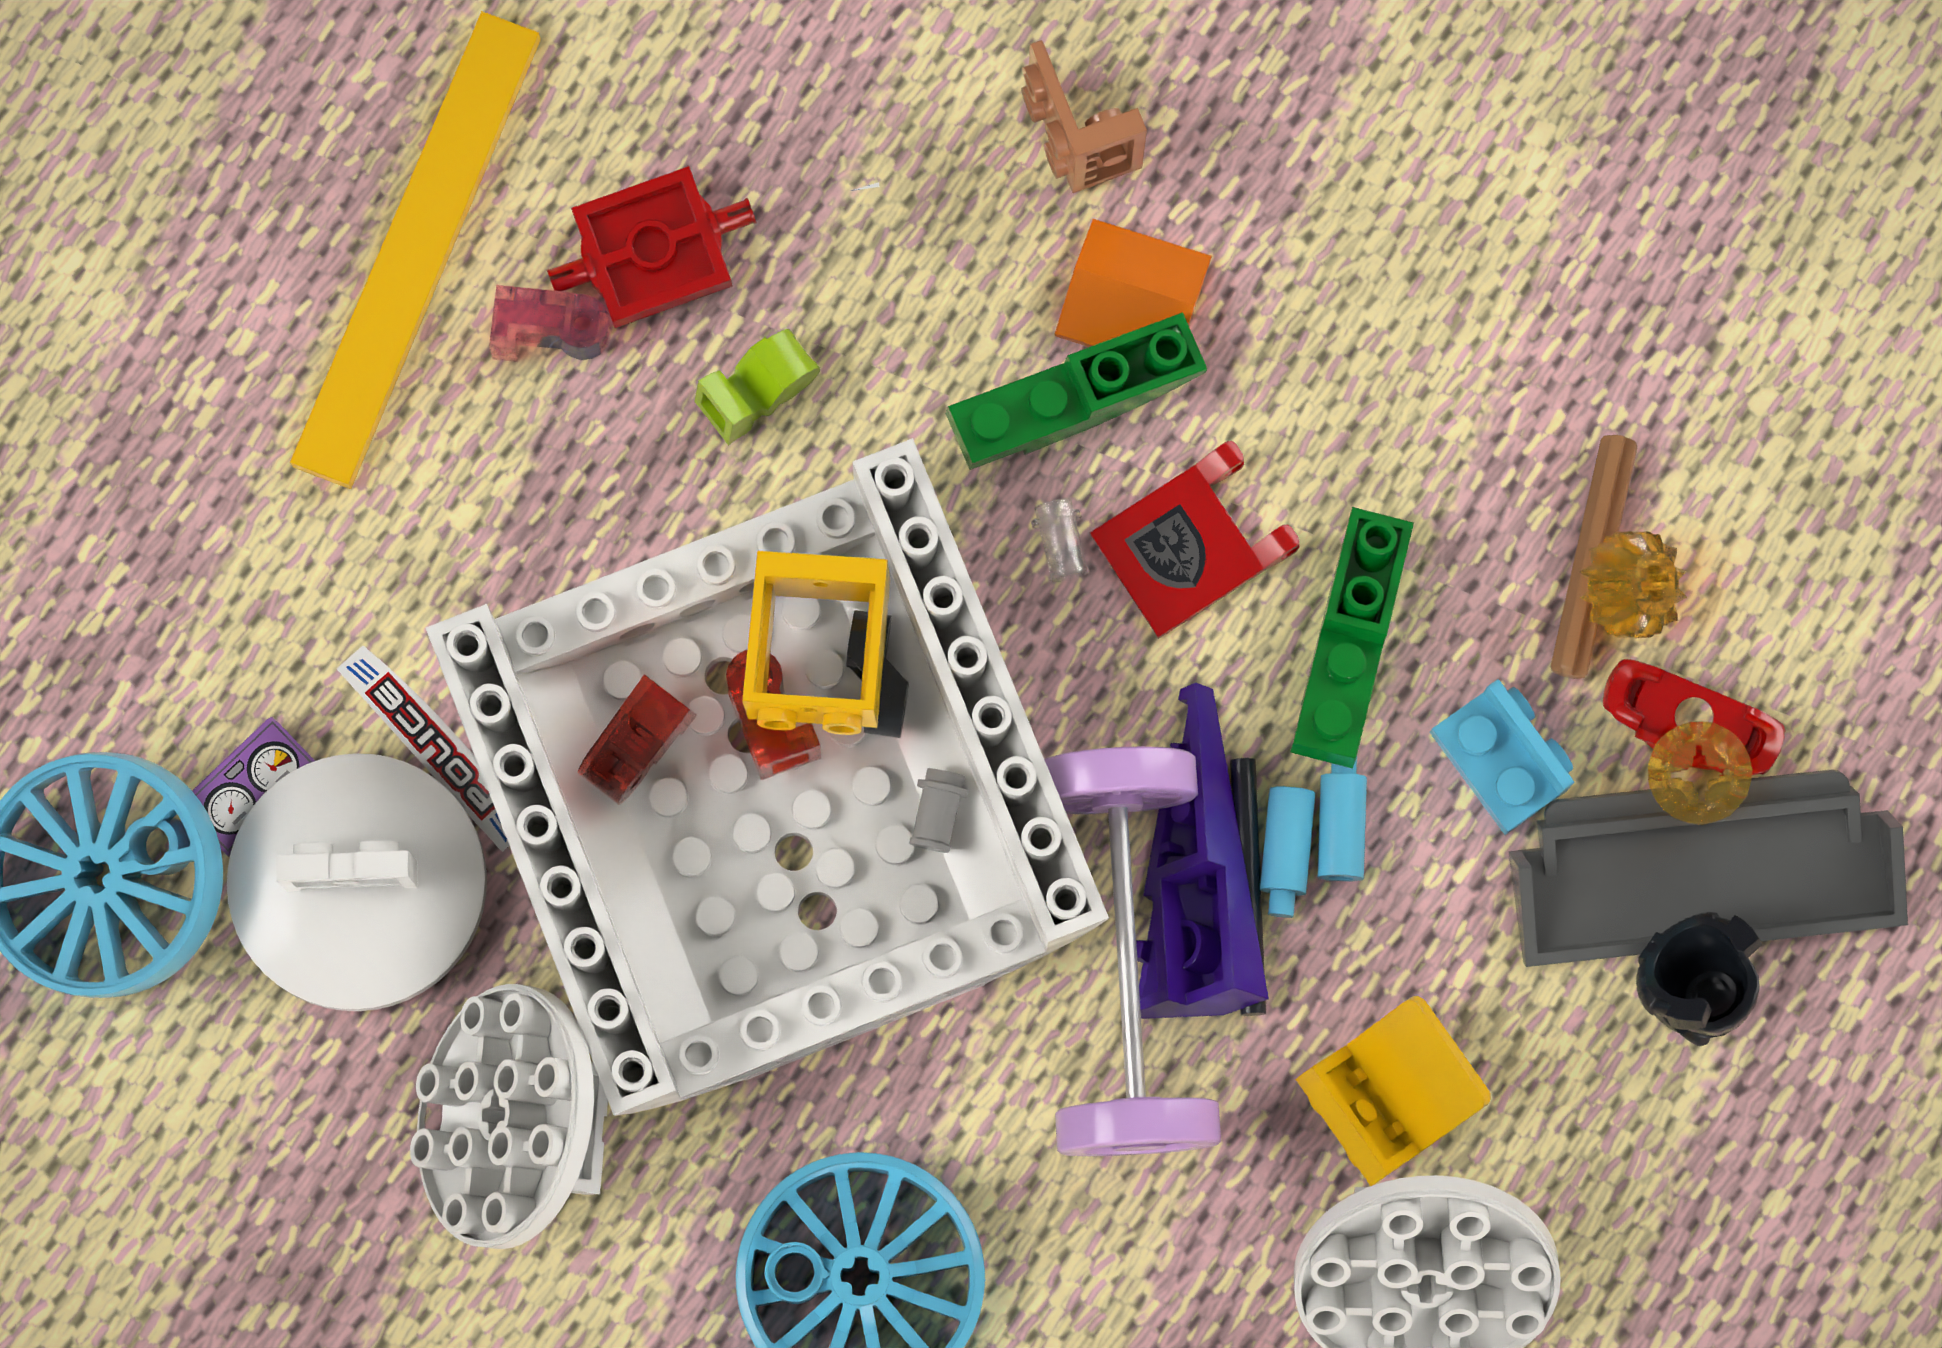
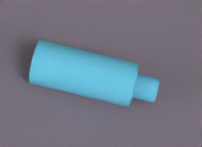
M1357 757L1353 769L1331 763V773L1323 774L1320 778L1318 879L1349 882L1364 880L1367 777L1357 774Z
M1287 786L1269 788L1260 890L1270 893L1268 915L1294 917L1295 896L1306 895L1316 792L1309 789Z

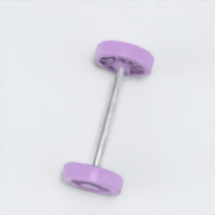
M1145 746L1090 749L1048 757L1044 760L1066 814L1108 813L1126 1084V1098L1074 1105L1059 1109L1055 1113L1057 1151L1062 1155L1120 1156L1180 1152L1216 1146L1221 1142L1219 1104L1215 1100L1206 1098L1146 1097L1128 812L1168 808L1193 800L1198 795L1196 758L1190 752L1181 749Z

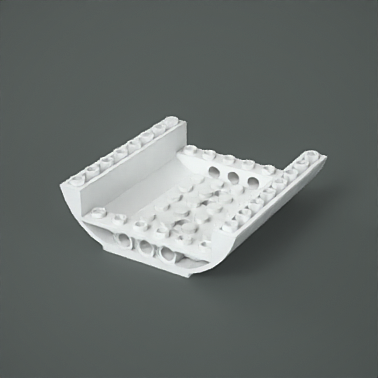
M913 438L853 461L854 479L499 618L494 619L488 605L485 604L426 627L429 639L614 1116L631 1114L682 1101L742 1080H748L984 986L992 980L1015 971L1071 943L1109 919ZM757 551L888 560L891 578L888 615L892 617L886 659L906 681H909L901 738L864 733V727H862L859 734H834L823 730L822 724L796 722V728L792 730L765 728V742L754 752L743 753L732 747L729 742V734L732 727L737 722L748 719L742 700ZM776 596L770 655L775 657L781 666L784 685L783 694L860 700L862 681L849 667H846L847 649L854 610L868 612L869 602ZM728 661L736 664L743 673L742 683L737 690L730 694L715 693L706 684L707 672L714 664ZM769 665L767 693L780 694L779 688L782 678L777 670ZM628 714L668 746L652 765L639 786L625 799L591 773L589 768L601 755L612 735ZM637 728V733L649 742H654V737L642 728ZM636 734L632 735V739L643 748H649V744ZM627 741L629 747L638 754L644 755V750L632 741ZM927 768L949 771L965 776L963 788L968 790V795L965 798L960 797L949 844L951 846L949 853L928 850L909 844L910 837L913 835L923 790L917 787L918 779L925 780ZM791 836H799L806 839L813 848V856L810 863L797 871L783 868L775 857L779 843ZM813 895L828 897L833 901L837 909L833 923L822 930L807 928L799 918L801 904Z

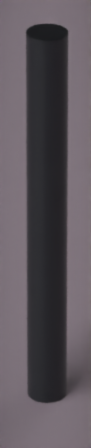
M1237 758L1230 760L1231 791L1264 969L1256 759ZM1266 1000L1240 1009V1014L1242 1016L1265 1015Z

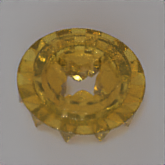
M1688 722L1671 729L1657 742L1648 763V782L1656 802L1672 817L1687 823L1705 825L1729 817L1745 800L1751 784L1752 766L1745 746L1731 731L1711 722ZM1695 745H1701L1702 755H1705L1707 765L1718 766V769H1728V774H1722L1718 778L1708 780L1707 790L1704 791V801H1699L1698 791H1695L1692 781L1682 780L1681 777H1671V772H1681L1682 768L1692 766L1693 756L1696 755Z

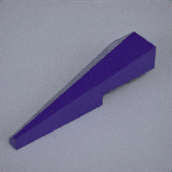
M1196 682L1180 689L1178 700L1188 705V713L1182 743H1170V748L1185 750L1195 756L1198 795L1187 803L1158 810L1143 894L1144 897L1153 902L1147 940H1136L1137 961L1143 963L1139 982L1141 1019L1221 1016L1269 999L1214 691L1212 688Z

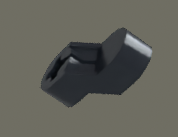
M854 610L847 649L846 667H849L862 681L868 612ZM887 615L877 728L864 727V733L901 738L909 681H906L886 659L892 617Z

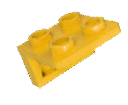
M1413 996L1404 1001L1344 1047L1318 1062L1295 1079L1307 1095L1313 1109L1324 1119L1345 1149L1351 1163L1360 1170L1370 1186L1375 1185L1487 1106L1491 1100V1094L1487 1086L1427 1002L1419 996Z

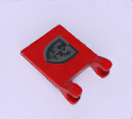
M1233 441L1223 443L1198 463L1090 532L1091 537L1158 639L1263 571L1290 557L1300 548L1299 537L1288 524L1278 527L1254 546L1250 547L1212 490L1211 486L1225 480L1244 466L1243 453Z

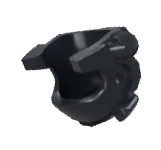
M1716 912L1692 915V917L1678 921V923L1666 929L1662 934L1656 932L1638 957L1640 965L1636 975V986L1641 1004L1649 1014L1655 1015L1668 1028L1679 1033L1686 1040L1697 1046L1707 1045L1710 1038L1726 1035L1739 1027L1756 1006L1760 991L1759 976L1749 957L1762 946L1759 937L1753 928L1738 916L1734 915L1731 920L1719 917Z

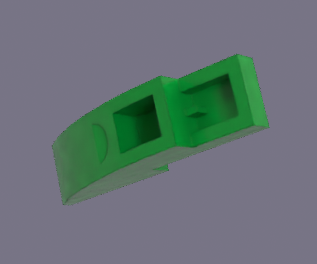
M1182 312L1067 355L1065 362L952 404L947 407L945 414L968 468L972 470L1022 450L1024 455L1098 426L1206 373L1207 366Z
M1352 507L1317 639L1290 753L1353 769L1414 522Z

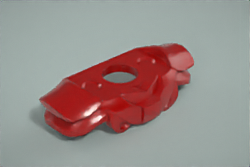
M1631 659L1619 661L1609 675L1603 693L1604 709L1609 711L1617 721L1635 730V737L1644 741L1653 750L1661 754L1663 762L1677 769L1687 771L1689 767L1714 770L1721 774L1724 773L1725 769L1746 775H1764L1773 766L1782 749L1786 729L1777 719L1754 707L1643 662ZM1692 697L1706 701L1711 707L1713 714L1710 727L1699 735H1688L1682 732L1675 721V712L1678 705L1685 699Z

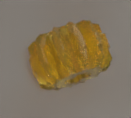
M1648 531L1615 532L1613 535L1605 536L1604 543L1589 549L1592 566L1579 571L1588 581V590L1580 599L1593 604L1589 621L1599 623L1601 626L1604 625L1607 635H1614L1618 638H1649L1654 634H1661L1663 626L1668 625V623L1678 621V614L1674 603L1687 598L1679 589V579L1687 571L1674 566L1677 548L1663 544L1660 534H1652Z

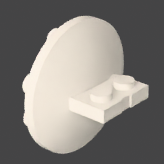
M359 753L336 755L311 762L292 771L268 789L252 807L236 835L227 872V896L231 918L236 933L253 962L266 976L292 995L311 1004L342 1011H367L394 1006L425 992L439 982L462 958L471 944L483 914L487 888L486 862L478 833L470 817L454 795L433 776L407 762L387 756Z
M505 984L488 989L478 996L470 997L447 1028L434 1052L431 1062L424 1065L417 1076L416 1092L420 1099L417 1132L413 1136L410 1145V1157L412 1163L420 1168L423 1186L430 1205L448 1232L460 1241L472 1246L507 1249L522 1245L542 1232L562 1209L570 1193L583 1195L600 1194L604 1142H602L604 1117L607 1116L608 1100L594 1063L591 1062L583 1032L580 1030L576 1018L570 1009L554 994L536 987ZM427 1103L443 1105L440 1131L425 1129Z
M1437 1175L1414 1176L1390 1180L1370 1187H1355L1354 1194L1326 1211L1311 1227L1299 1247L1294 1265V1294L1301 1321L1309 1334L1322 1348H1525L1544 1330L1552 1316L1559 1297L1561 1277L1557 1249L1549 1230L1539 1216L1516 1197L1501 1189L1471 1179Z

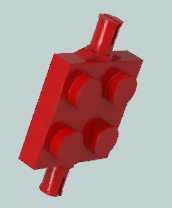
M688 166L572 207L571 210L581 235L582 258L546 270L556 295L562 291L591 282L592 286L604 298L614 328H618L732 287V280L722 256V234L750 224H756L757 222L748 198L712 211L711 206L699 194L692 172Z

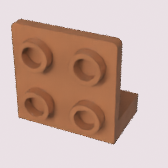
M1040 40L1030 44L1029 65L1022 67L1026 86L1022 87L1021 91L1032 121L1036 123L1043 120L1045 123L1049 142L1044 143V150L1055 178L1058 179L1066 176L1072 193H1076L1141 169L1143 166L1147 129L1139 109L1135 108L1121 113L1119 108L1104 110L1087 119L1085 122L1086 127L1078 129L1043 41Z

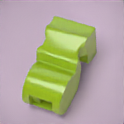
M784 329L769 338L764 337L750 347L736 365L734 374L728 379L719 370L698 380L694 402L729 446L735 440L747 434L752 429L755 420L761 416L772 415L780 404L789 401L806 388L817 377L820 367L806 353L792 331Z

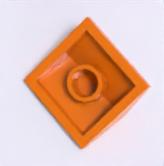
M1092 219L1073 271L1055 336L1091 347L1182 312L1190 326L1212 256Z

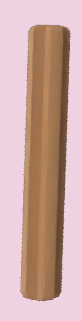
M1605 435L1601 438L1550 666L1553 673L1566 678H1585L1589 670L1637 452V443L1621 435Z

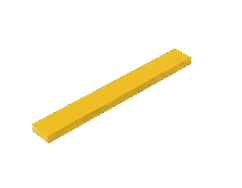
M481 11L290 460L293 468L352 489L541 41L539 32Z

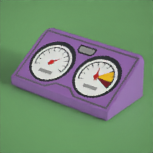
M273 717L268 718L192 790L206 809L216 830L220 848L228 857L231 854L236 835L244 819L261 796L292 771L315 761Z

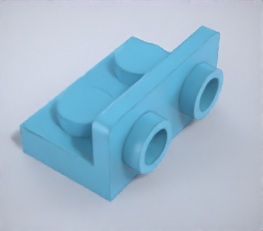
M1497 679L1487 686L1482 694L1433 727L1429 733L1504 835H1506L1542 810L1550 802L1567 792L1574 784V781L1569 775V772L1573 770V765L1563 748L1552 738L1545 742L1530 722L1535 718V714L1526 698L1515 687L1506 690L1500 680Z

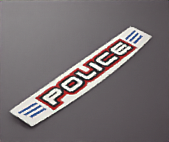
M361 646L337 668L339 673L434 778L454 795L472 820L503 852L509 847V843L473 753L399 676L365 646Z

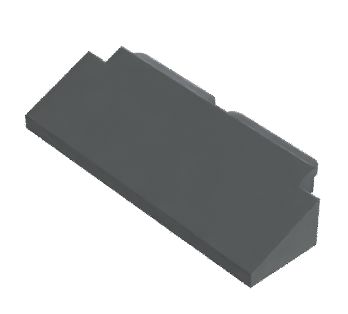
M1822 770L1716 782L1708 788L1705 796L1706 802L1688 804L1686 795L1675 787L1556 799L1545 808L1544 820H1536L1540 848L1508 851L1523 963L1526 967L1640 955L1656 932L1662 934L1666 929L1678 923V921L1692 917V915L1707 912H1716L1719 917L1731 920L1734 915L1738 916L1753 928L1760 941L1908 925L1903 826L1888 810L1861 813L1860 794L1850 786L1848 778L1838 770Z

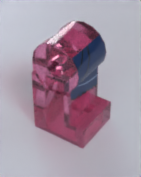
M496 285L489 343L493 360L518 362L520 345L562 349L570 357L579 360L593 359L602 354L608 347L611 338L609 315L605 306L595 297L562 291Z

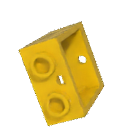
M757 551L742 700L748 719H756L757 725L772 730H792L796 728V722L822 724L823 730L841 735L859 734L862 727L877 728L891 581L887 559ZM776 596L869 602L860 700L767 693Z

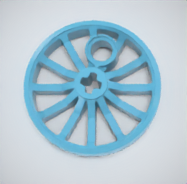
M89 752L67 756L33 770L13 785L0 800V952L21 973L45 987L65 994L88 998L121 997L147 990L165 981L179 971L198 951L206 939L218 912L223 887V861L218 836L206 809L192 790L177 776L160 765L137 756L113 752ZM94 768H107L118 772L102 824H100L97 817L90 780L91 771ZM67 776L77 833L71 829L44 795L45 788ZM142 780L163 796V800L145 817L133 822L125 832V823L137 786ZM25 808L32 813L65 854L12 836V830ZM176 815H178L179 818H180V820H178V819H176V818H174V817H175ZM160 828L167 835L169 850L155 863L147 853L146 842L151 832ZM5 852L59 870L62 874L3 887ZM190 862H194L195 881L192 899L153 886L141 879L142 874H175L183 870ZM102 864H107L110 873L102 878L104 886H99L96 877L103 872ZM64 891L29 925L18 933L7 908L8 902ZM136 897L186 915L181 929L170 944L142 913ZM73 913L54 969L42 961L33 950L36 944L65 917ZM120 919L153 957L151 963L130 975L126 969L119 933ZM94 924L105 977L103 982H89L78 977V968Z
M858 1152L829 1156L807 1164L783 1179L768 1193L752 1215L742 1237L736 1264V1294L739 1310L745 1328L756 1348H793L842 1305L841 1314L829 1348H845L857 1311H860L867 1348H881L874 1308L881 1312L911 1348H929L888 1300V1296L958 1320L959 1325L945 1348H964L977 1324L985 1290V1265L980 1240L973 1222L960 1201L941 1181L924 1169L905 1160L877 1153ZM850 1172H874L888 1175L886 1186L864 1245H861L848 1176ZM835 1177L847 1248H844L801 1199L798 1193L802 1189L824 1178ZM903 1181L916 1186L936 1202L903 1233L878 1251ZM785 1204H788L834 1259L831 1260L819 1256L812 1247L804 1243L789 1242L782 1244L763 1237L777 1212ZM944 1216H948L954 1224L964 1247L963 1251L890 1264ZM758 1252H763L770 1255L765 1265V1279L770 1289L754 1291L756 1256ZM793 1255L807 1258L814 1267V1277L811 1284L799 1292H790L783 1289L778 1284L776 1277L780 1262ZM858 1260L868 1261L869 1271L880 1276L878 1284L867 1285L865 1295L863 1296L853 1295L852 1285L848 1282H842L843 1272L854 1271L856 1261ZM966 1266L969 1278L966 1305L961 1306L934 1297L893 1280ZM832 1292L777 1342L773 1343L759 1316V1306L779 1302L801 1304L810 1301L816 1295Z

